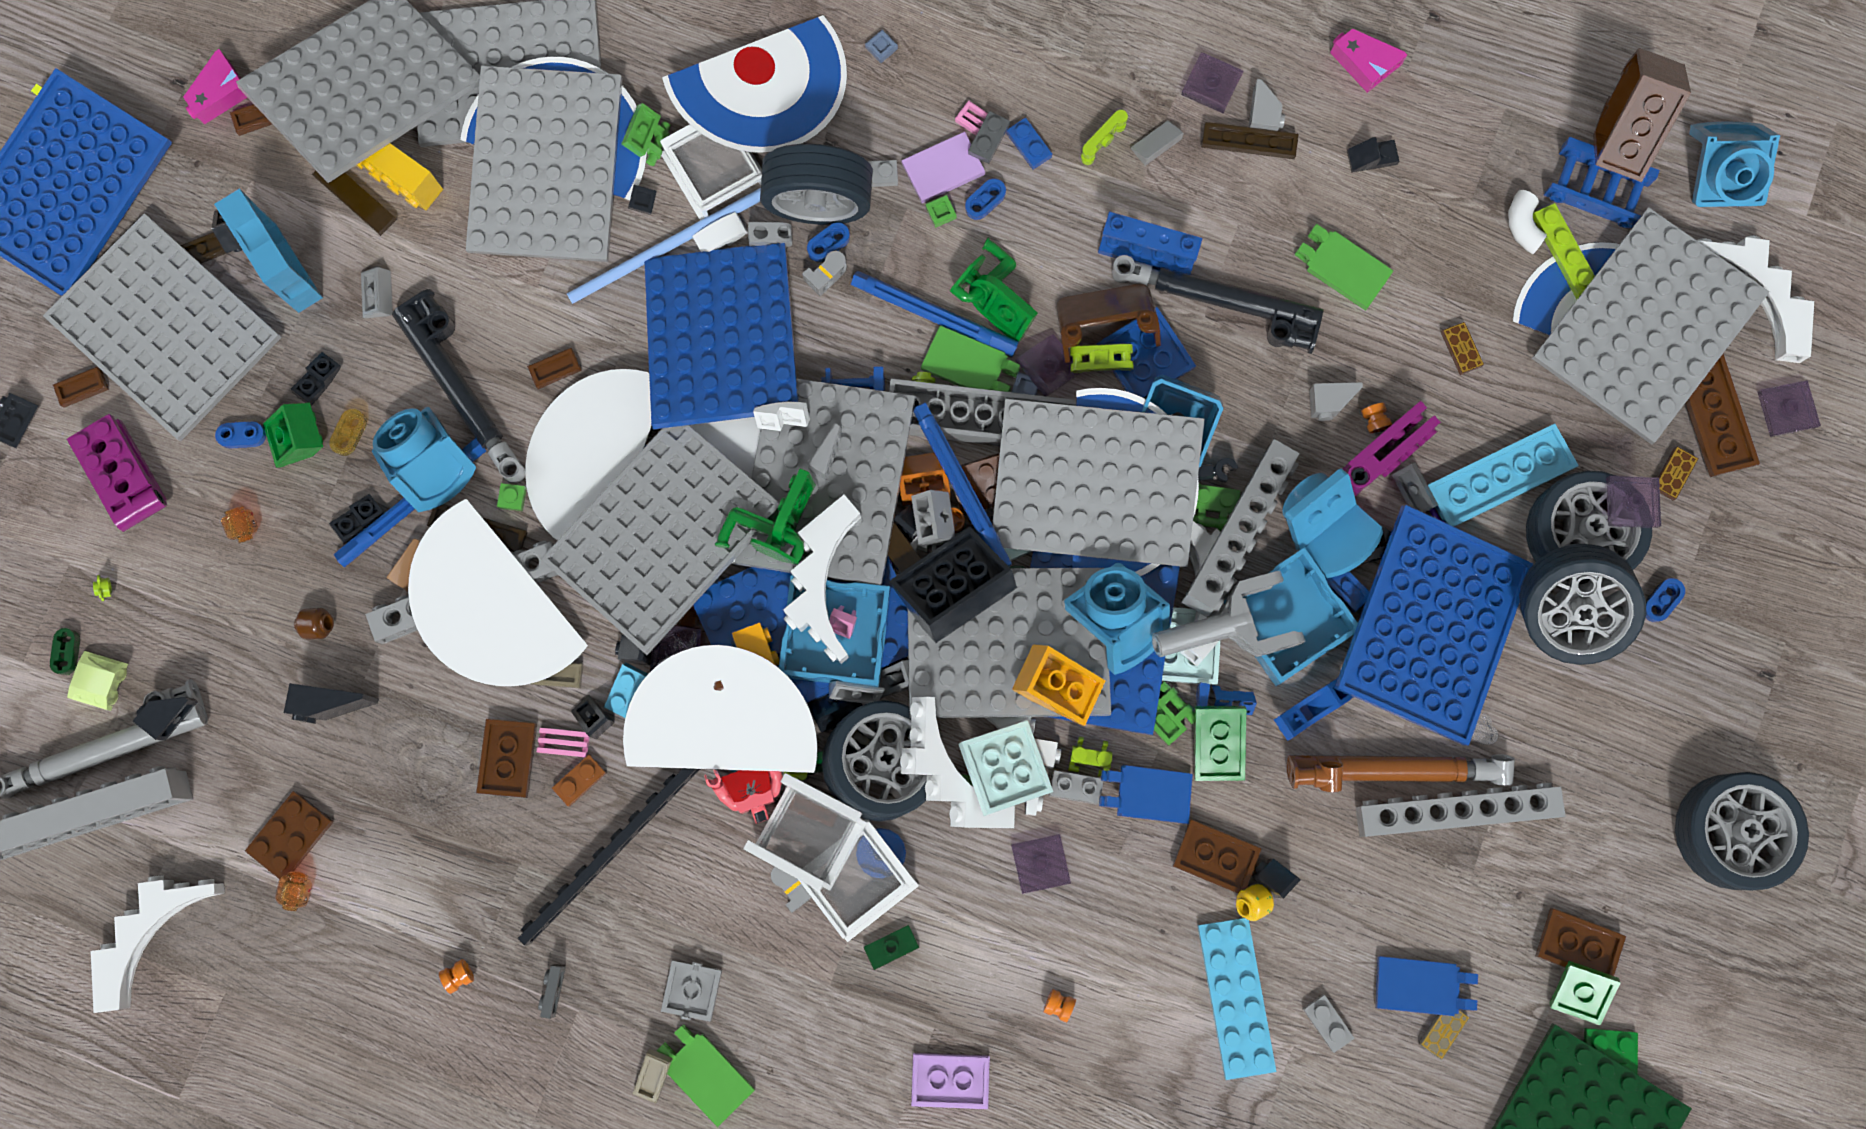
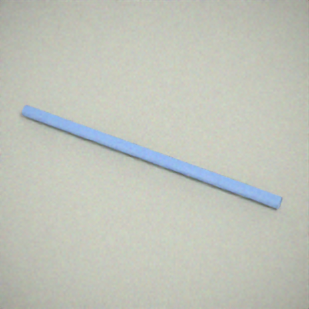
M761 188L568 292L567 295L573 304L645 265L644 261L660 257L693 239V235L717 220L734 212L738 214L760 202Z

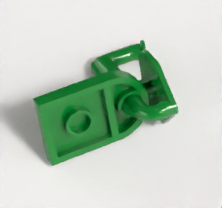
M987 237L982 250L990 252L1000 263L987 275H981L978 271L986 257L983 254L980 255L960 276L950 289V292L962 302H972L975 308L1007 337L1020 342L1038 312L1002 282L1014 271L1016 262L1008 253ZM968 285H970L969 293L964 290Z
M800 468L797 475L794 474L789 482L790 491L787 497H783L778 507L780 512L776 522L742 508L736 507L731 509L720 530L715 546L729 548L728 541L737 523L768 536L765 543L751 538L750 543L755 550L781 562L798 565L804 552V542L795 530L816 486L810 473ZM787 543L794 546L790 555L780 550Z

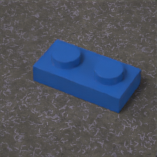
M1026 118L1007 129V136L1032 170L1052 158L1051 151Z
M1349 571L1339 576L1326 578L1331 590L1353 613L1366 602L1370 591Z

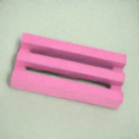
M968 101L956 116L955 122L974 135H977L978 127L981 128L983 121L967 111L968 109L984 120L988 113Z
M540 728L537 753L584 758L588 755L590 737L585 732ZM546 734L583 737L584 742L546 738ZM547 743L583 747L582 752L549 749L544 748Z

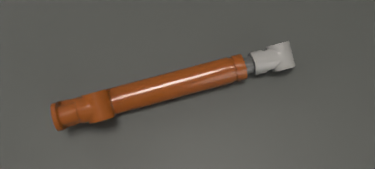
M1504 754L1492 755L1491 759L1472 758L1471 761H1467L1465 757L1288 755L1287 777L1293 789H1297L1298 785H1313L1314 788H1319L1325 792L1341 791L1342 781L1465 782L1467 778H1472L1473 781H1490L1497 785L1513 784L1515 758Z

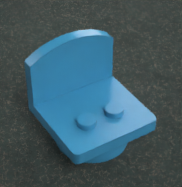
M1721 121L1692 124L1689 135L1702 143L1692 202L1697 207L1765 205L1774 177V163L1780 135L1760 123Z
M426 407L421 412L418 409L411 408L396 413L382 424L373 439L372 453L388 481L417 512L434 509L451 500L467 485L476 469L474 463L453 441L430 407Z
M1342 468L1338 469L1330 477L1324 473H1316L1307 477L1292 490L1283 506L1282 513L1287 520L1295 548L1300 551L1305 547L1326 578L1342 575L1363 563L1378 546L1383 534L1382 527L1356 504L1350 476Z
M1115 563L1111 567L1097 571L1088 579L1085 586L1064 601L1065 610L1106 646L1107 667L1114 675L1125 672L1146 659L1154 652L1152 634L1170 629V604L1147 586L1136 572L1127 569L1121 563Z

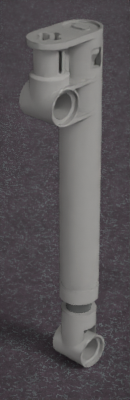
M192 679L187 680L184 686L175 689L171 687L160 692L153 691L144 698L143 704L159 700L160 698L163 700L189 697L198 701L167 739L202 727L208 723L207 713L199 688ZM138 725L125 728L43 758V760L30 763L29 769L22 767L1 775L0 783H2V790L0 791V799H9L18 792L32 788L34 783L38 786L44 785L161 742L162 740H155Z

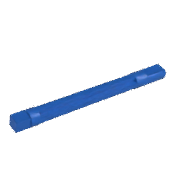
M857 271L853 276L851 285L871 295L1005 352L1010 357H1013L1019 342L860 271Z
M926 403L915 407L913 412L919 421V425L978 536L1010 566L1012 563L1000 542L998 534L934 415H932Z
M475 438L462 451L474 462L486 452V449L482 448ZM402 498L333 555L343 567H346L415 510V508L405 498Z

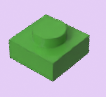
M947 195L925 204L935 228L957 219V215Z
M501 483L497 507L499 509L523 511L527 488L520 485Z

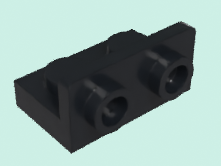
M9 393L7 397L3 395L0 399V442L17 449L39 406L12 393Z
M829 694L807 703L820 732L834 729L844 717L856 708L863 706L862 703L830 699Z

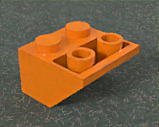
M935 453L905 457L900 483L902 506L911 505V496L928 490L949 492L950 498L948 478Z

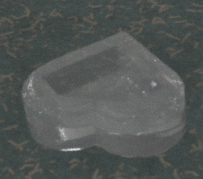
M1481 713L1471 740L1483 745L1494 744L1498 739V731L1492 727L1491 718L1487 714Z

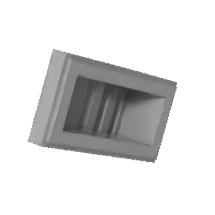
M837 424L833 425L808 463L811 471L825 480L829 477L842 436L841 428Z

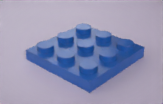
M1158 307L1155 310L1159 321L1161 346L1156 347L1153 333H1145L1139 329L1137 319L1096 344L1133 345L1131 361H1133L1134 369L1129 371H1112L1126 392L1138 395L1144 399L1148 397L1154 378L1163 374L1178 379L1196 367L1194 361ZM1114 354V361H1121V354Z

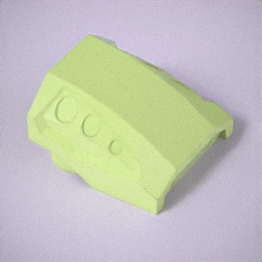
M84 651L71 680L67 698L111 711L112 705L118 700L117 688L127 675L126 669L128 664Z

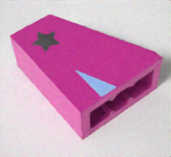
M1351 29L1346 34L1344 32L1339 34L1334 39V46L1330 52L1367 93L1397 70L1407 57L1404 51L1355 29Z
M220 49L214 52L183 96L188 104L185 107L193 119L198 118L204 125L248 98L237 86L236 81L240 80L241 77Z

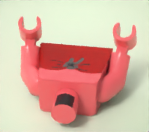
M713 770L716 778L713 780L708 779L705 774L706 784L712 787L719 800L732 811H739L742 814L751 811L755 824L770 819L765 806L774 803L775 797L780 793L782 785L780 781L783 778L782 771L739 770L720 778L719 772Z

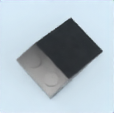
M289 683L283 713L292 715L291 720L316 724V719L326 721L378 704L379 699L361 693Z

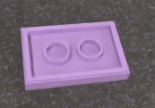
M965 132L902 160V165L921 203H925L985 175V170L980 160L968 155L971 143Z
M913 1053L911 1106L988 1109L990 1056Z

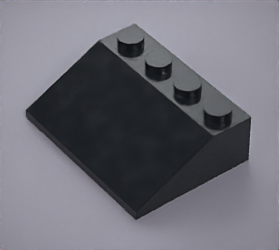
M971 527L889 580L890 585L919 625L935 643L1017 589L1012 569Z

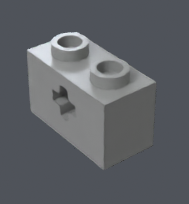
M928 490L911 496L918 544L938 546L955 537L949 492Z
M1054 770L1051 778L1053 792L1049 793V797L1099 805L1103 781H1101V778Z

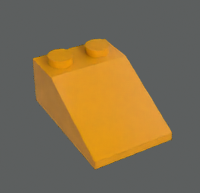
M1033 644L1012 690L1036 704L1085 726L1106 680L1050 646Z

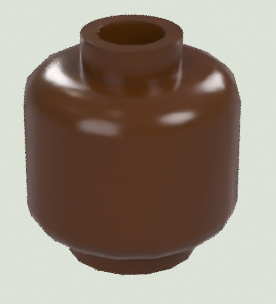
M324 608L302 609L294 621L295 630L305 640L324 639L329 635L334 626L332 615Z

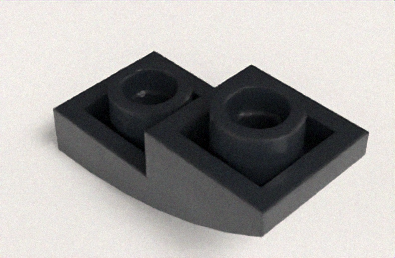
M321 352L305 368L307 373L291 388V392L303 402L310 403L312 406L333 381L341 368L340 364Z
M368 494L350 505L349 511L331 521L329 525L345 545L382 516L384 512L372 496Z

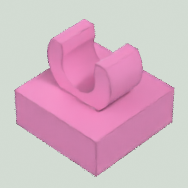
M841 605L838 609H833L829 621L834 633L850 639L857 620L856 611L853 610L850 615L843 612L844 606Z

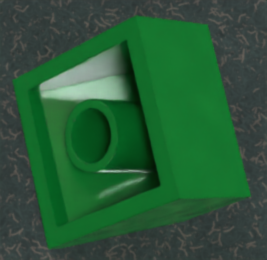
M310 403L283 404L263 423L276 468L313 457L323 448V438L318 431L316 415L312 411Z

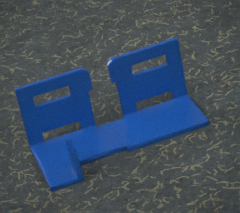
M1212 685L1216 698L1214 706H1232L1233 700L1240 701L1238 706H1245L1249 711L1246 715L1253 714L1257 704L1254 692L1221 690L1220 686Z

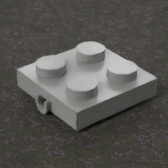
M672 960L661 1012L680 1015V1018L685 1020L694 1018L711 1022L722 970L702 966V963L692 962L690 964Z

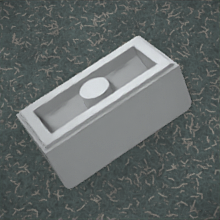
M1166 121L1133 145L1131 150L1146 166L1182 140L1183 132L1169 121Z
M380 267L361 272L363 318L392 315L391 272Z
M834 681L829 684V698L867 704L879 701L884 693V688L840 681Z

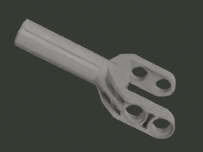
M1281 571L1239 581L1232 587L1220 615L1152 634V645L1159 657L1227 638L1235 641L1241 649L1256 657L1291 648L1306 641L1303 632L1297 631L1257 641L1258 633L1246 599L1242 597L1269 590L1274 585L1283 582L1284 579Z

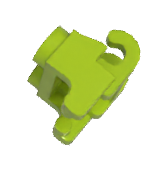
M1079 736L1077 746H1072L1068 771L1079 772V766H1075V763L1104 767V770L1098 771V776H1102V771H1109L1113 753L1107 751L1108 741L1103 740L1101 751L1082 748L1084 737Z

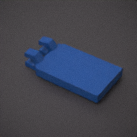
M1127 765L1121 766V772L1102 771L1101 781L1120 783L1119 797L1100 796L1099 806L1118 808L1117 816L1189 824L1193 774Z
M1379 956L1377 957L1375 1008L1455 1016V1014H1459V1009L1477 1011L1478 1000L1459 998L1460 983L1478 984V974L1460 972V967H1456V964Z

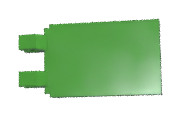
M1316 224L1307 237L1320 245L1315 252L1312 247L1303 242L1295 256L1309 266L1307 272L1366 311L1393 273V270L1336 231L1328 233L1326 229Z
M940 326L921 365V370L959 387L1010 392L1011 386L997 381L998 377L1002 372L1017 378L1020 365L1007 360L1008 356H1006L1005 352Z
M683 1024L675 1034L686 1045L677 1054L666 1042L656 1051L673 1058L668 1075L718 1128L755 1091V1088L704 1034L701 1036L698 1033L694 1035Z

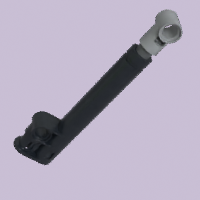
M1128 255L1117 257L1112 268V277L1119 283L1131 282L1146 286L1151 284L1155 285V290L1166 291L1176 296L1268 319L1270 324L1267 340L1274 347L1286 346L1292 348L1295 346L1307 349L1308 354H1312L1324 312L1322 308L1176 270L1172 271L1165 267H1161L1160 270L1152 269V265L1134 261ZM1126 266L1129 271L1122 273L1117 267ZM1274 330H1281L1285 337L1276 336Z
M432 289L419 292L398 306L392 312L393 318L481 447L488 448V455L498 468L499 473L510 483L521 482L525 477L524 466L519 462L508 444L501 441L502 433L440 344L454 333V322L444 308L437 304L433 298L435 293ZM446 320L442 328H437L439 322ZM511 466H517V470L513 475L507 474Z

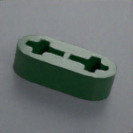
M61 628L53 636L50 668L54 673L70 675L77 667L80 635L75 630ZM67 636L71 637L70 642L64 643L62 641ZM68 661L67 666H59L60 662Z

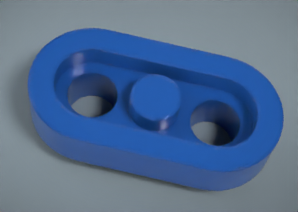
M990 179L977 189L965 203V211L968 217L980 220L987 216L1004 200L1006 195L1005 184L999 179ZM997 191L998 195L992 196L990 192ZM979 206L981 210L978 212L974 211L973 207Z
M833 223L813 237L807 244L809 257L815 262H823L828 253L839 251L845 247L850 240L848 227L843 223ZM837 234L843 236L840 240L834 239ZM818 248L824 250L821 254L815 252Z
M257 422L224 423L217 428L215 438L225 448L258 447L266 440V433L264 427ZM254 430V434L249 437V431ZM230 431L229 437L224 438L225 433Z
M1670 578L1662 581L1646 600V619L1648 621L1660 622L1672 613L1685 596V587L1681 581ZM1667 588L1671 589V596L1666 593ZM1652 606L1657 608V614L1651 611Z

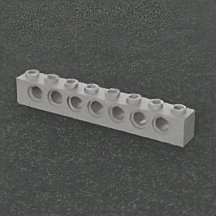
M1275 439L1271 442L1181 603L1207 618L1213 611L1216 613L1219 611L1224 602V599L1221 598L1223 592L1226 591L1228 593L1235 582V579L1232 578L1234 572L1239 573L1244 566L1246 560L1243 556L1246 551L1250 553L1257 540L1254 539L1256 532L1261 533L1267 523V520L1264 518L1267 513L1271 514L1275 509L1278 501L1274 499L1277 494L1282 495L1286 489L1288 482L1285 479L1287 475L1292 476L1299 463L1295 461L1300 453ZM1271 468L1276 469L1279 474L1274 473ZM1261 487L1266 488L1269 493L1262 491ZM1250 506H1254L1258 512H1254ZM1239 525L1245 526L1248 532L1241 530ZM1228 544L1235 546L1237 551L1231 550ZM1217 564L1223 565L1226 571L1220 570ZM1206 584L1213 585L1215 591L1209 590Z
M541 541L534 544L530 550L525 552L524 550H518L512 553L536 584L558 575L541 559L554 545L551 542ZM538 558L539 565L535 569H530V561ZM409 595L396 598L395 603L388 606L386 604L375 606L372 608V612L365 614L375 642L380 644L388 643L418 631L412 617ZM399 612L401 618L399 622L393 624L392 617L395 613Z
M1552 783L1536 784L1537 789L1527 790V785L1512 786L1511 792H1503L1501 787L1486 789L1487 794L1478 795L1477 790L1462 791V796L1453 797L1452 792L1437 794V799L1428 800L1427 795L1412 796L1413 801L1403 802V797L1387 799L1388 804L1379 805L1378 800L1362 801L1363 806L1356 807L1359 836H1378L1566 817L1561 787H1552ZM1531 796H1535L1538 799L1536 809L1530 805ZM1507 798H1510L1514 804L1511 811H1508L1505 807V800ZM1483 800L1489 805V810L1486 814L1480 810V803ZM1457 803L1462 804L1464 807L1462 816H1458L1455 812V805ZM1433 805L1439 809V816L1436 819L1430 815V808ZM1408 807L1415 813L1412 821H1408L1405 817V810ZM1382 810H1386L1390 815V820L1387 824L1380 820Z

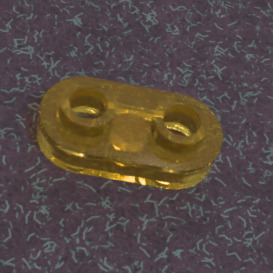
M349 409L341 415L330 438V448L340 456H347L354 452L367 426V419L359 410ZM357 419L358 424L352 426V422ZM344 441H347V446L345 448H342V443Z

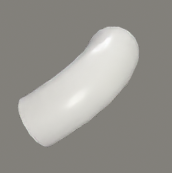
M1519 190L1514 196L1508 211L1509 228L1515 241L1533 255L1547 234L1541 231L1533 221V212L1539 203L1538 198L1529 191Z

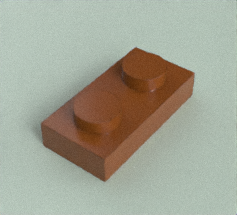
M589 754L554 785L552 789L570 807L607 772Z

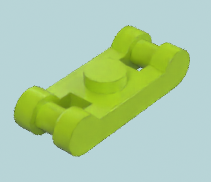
M1116 111L1087 141L1082 149L1081 161L1083 164L1091 165L1095 161V155L1101 147L1104 146L1106 148L1114 139L1113 135L1116 132L1125 130L1128 119L1126 111Z
M1113 344L1071 347L1070 356H1073L1071 372L1133 370V361H1131L1133 345ZM1114 354H1121V361H1114ZM1090 355V362H1082V356Z

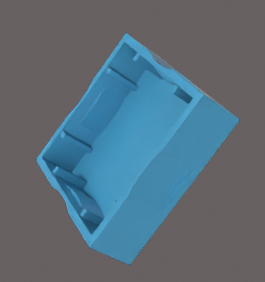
M240 188L214 204L265 285L298 313L323 298L277 224Z
M1305 547L1268 572L1281 571L1284 579L1283 582L1274 585L1269 590L1242 597L1246 599L1258 633L1257 641L1292 631L1303 632L1306 642L1260 657L1255 656L1275 687L1354 635L1358 622L1343 601L1331 590L1324 574Z
M792 575L790 576L787 606L805 592L804 589L800 592L791 582V579L794 578ZM827 580L826 607L829 619L833 609H838L841 605L844 606L843 612L851 615L853 610L856 611L857 620L851 638L848 639L834 633L849 658L842 664L837 659L833 662L824 652L827 648L821 640L817 643L808 633V630L811 629L809 626L800 632L797 627L792 630L787 624L782 639L779 669L789 679L824 683L840 681L880 687L891 593L890 586L855 582L844 584Z

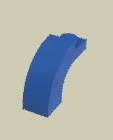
M1338 678L1274 719L1287 741L1354 698L1334 688Z

